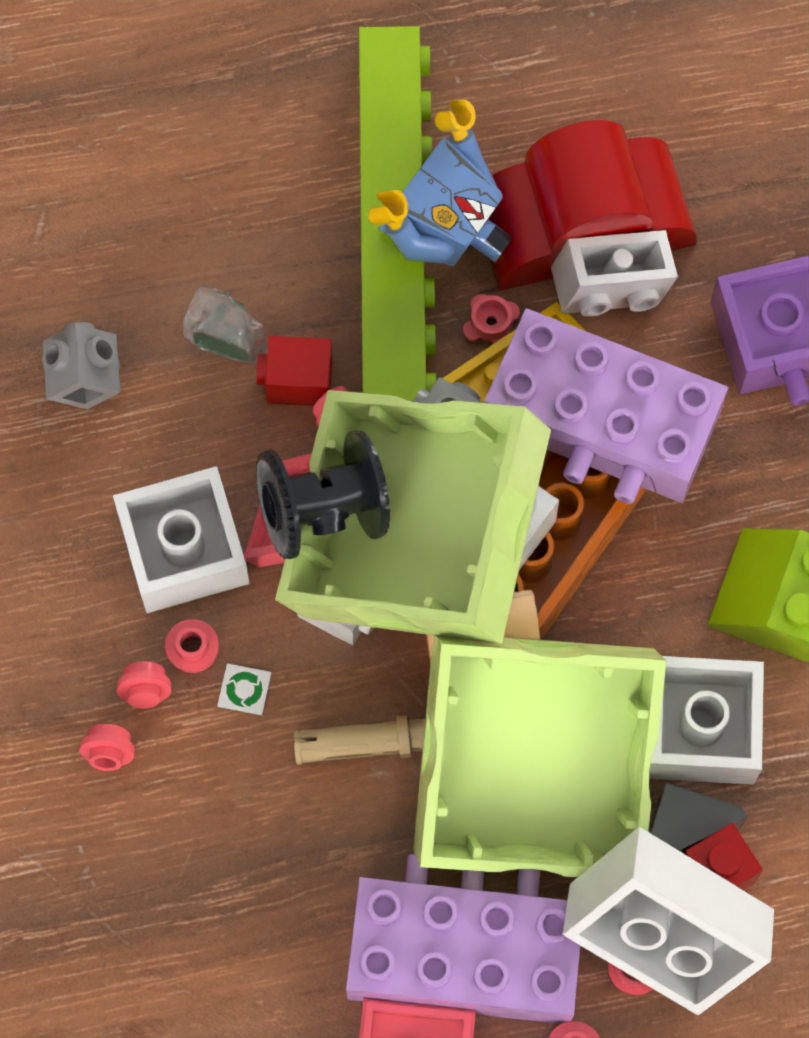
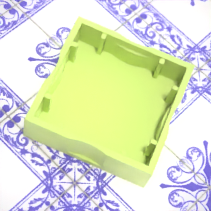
M328 390L309 463V472L316 473L319 479L320 469L344 464L343 448L346 434L354 430L365 432L378 453L386 479L390 505L389 529L382 538L371 539L361 527L356 513L349 515L345 519L346 529L337 533L313 535L312 526H300V553L297 558L285 559L275 600L306 619L502 644L551 429L525 406L454 400L443 403H418L393 395Z
M433 635L413 846L419 866L424 868L486 872L537 869L556 873L564 877H579L638 827L649 831L651 812L649 770L659 736L666 659L654 648L503 637L502 644Z

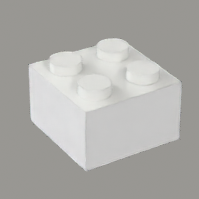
M217 466L113 495L146 613L250 584L246 562Z
M662 656L666 659L660 727L658 741L651 758L649 779L754 785L762 770L764 662Z

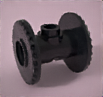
M354 430L346 434L343 448L344 464L320 469L319 479L316 473L313 472L288 476L281 458L272 449L265 450L258 456L256 462V481L261 511L272 544L283 559L290 560L298 557L301 548L300 526L304 525L312 526L313 535L337 533L346 529L345 519L349 515L356 513L361 527L371 539L382 538L387 534L390 522L388 488L378 453L365 432Z

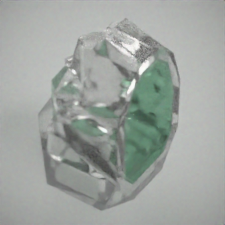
M202 285L196 290L184 317V338L200 349L218 356L244 363H255L258 354H264L267 350V343L264 338V325L252 318L247 307L243 303L235 301L230 293L206 285Z

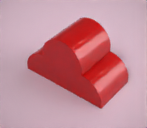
M591 120L557 129L539 139L529 148L524 163L505 168L492 175L497 188L502 192L503 198L488 219L513 237L496 262L490 259L499 291L553 279L551 266L566 241L572 238L666 230L671 251L694 246L697 243V235L668 144L654 137L627 139L624 128L613 121Z

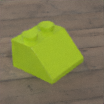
M742 528L707 626L809 663V532L799 529Z

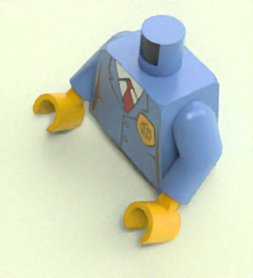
M451 100L450 107L453 113L451 111H439L435 117V125L439 130L451 132L449 140L445 137L442 138L403 192L390 190L378 193L377 198L382 202L383 206L371 208L368 218L374 225H380L378 229L389 235L403 256L408 260L444 263L448 266H454L467 247L471 245L493 262H496L513 238L488 219L502 200L503 195L497 188L482 156L473 130H471L476 119L473 105L467 100Z

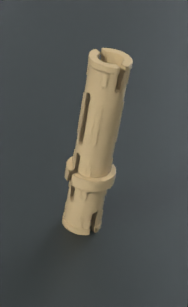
M407 714L396 715V721L307 730L295 729L293 730V738L295 740L296 764L302 765V763L390 754H400V759L411 758V752L423 751L426 718L408 720Z

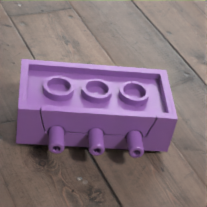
M809 256L717 277L710 303L739 395L785 384L792 405L799 406L808 403L809 388L806 379H809Z

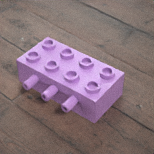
M526 308L484 403L525 406L549 427L551 433L547 450L569 458L563 472V476L568 481L577 484L582 483L589 467L620 479L614 492V497L623 503L632 504L640 487L652 492L656 490L657 494L683 504L721 413L728 387Z
M416 854L408 856L405 882L359 877L346 986L347 1000L363 1002V998L469 1009L476 1010V1015L556 1024L572 1021L575 1010L580 945L563 935L567 900L539 897L541 870L519 869L516 894L483 891L485 871L462 870L461 888L427 885L429 868L419 866Z

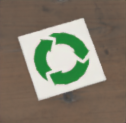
M227 663L217 707L262 716L272 672Z

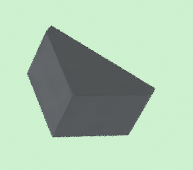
M666 783L650 833L684 854L689 848L731 823L735 825L737 830L741 829L747 815L741 806Z

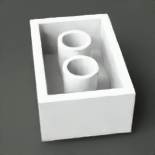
M638 827L570 883L563 935L694 1014L700 1015L771 962L774 909L648 831Z

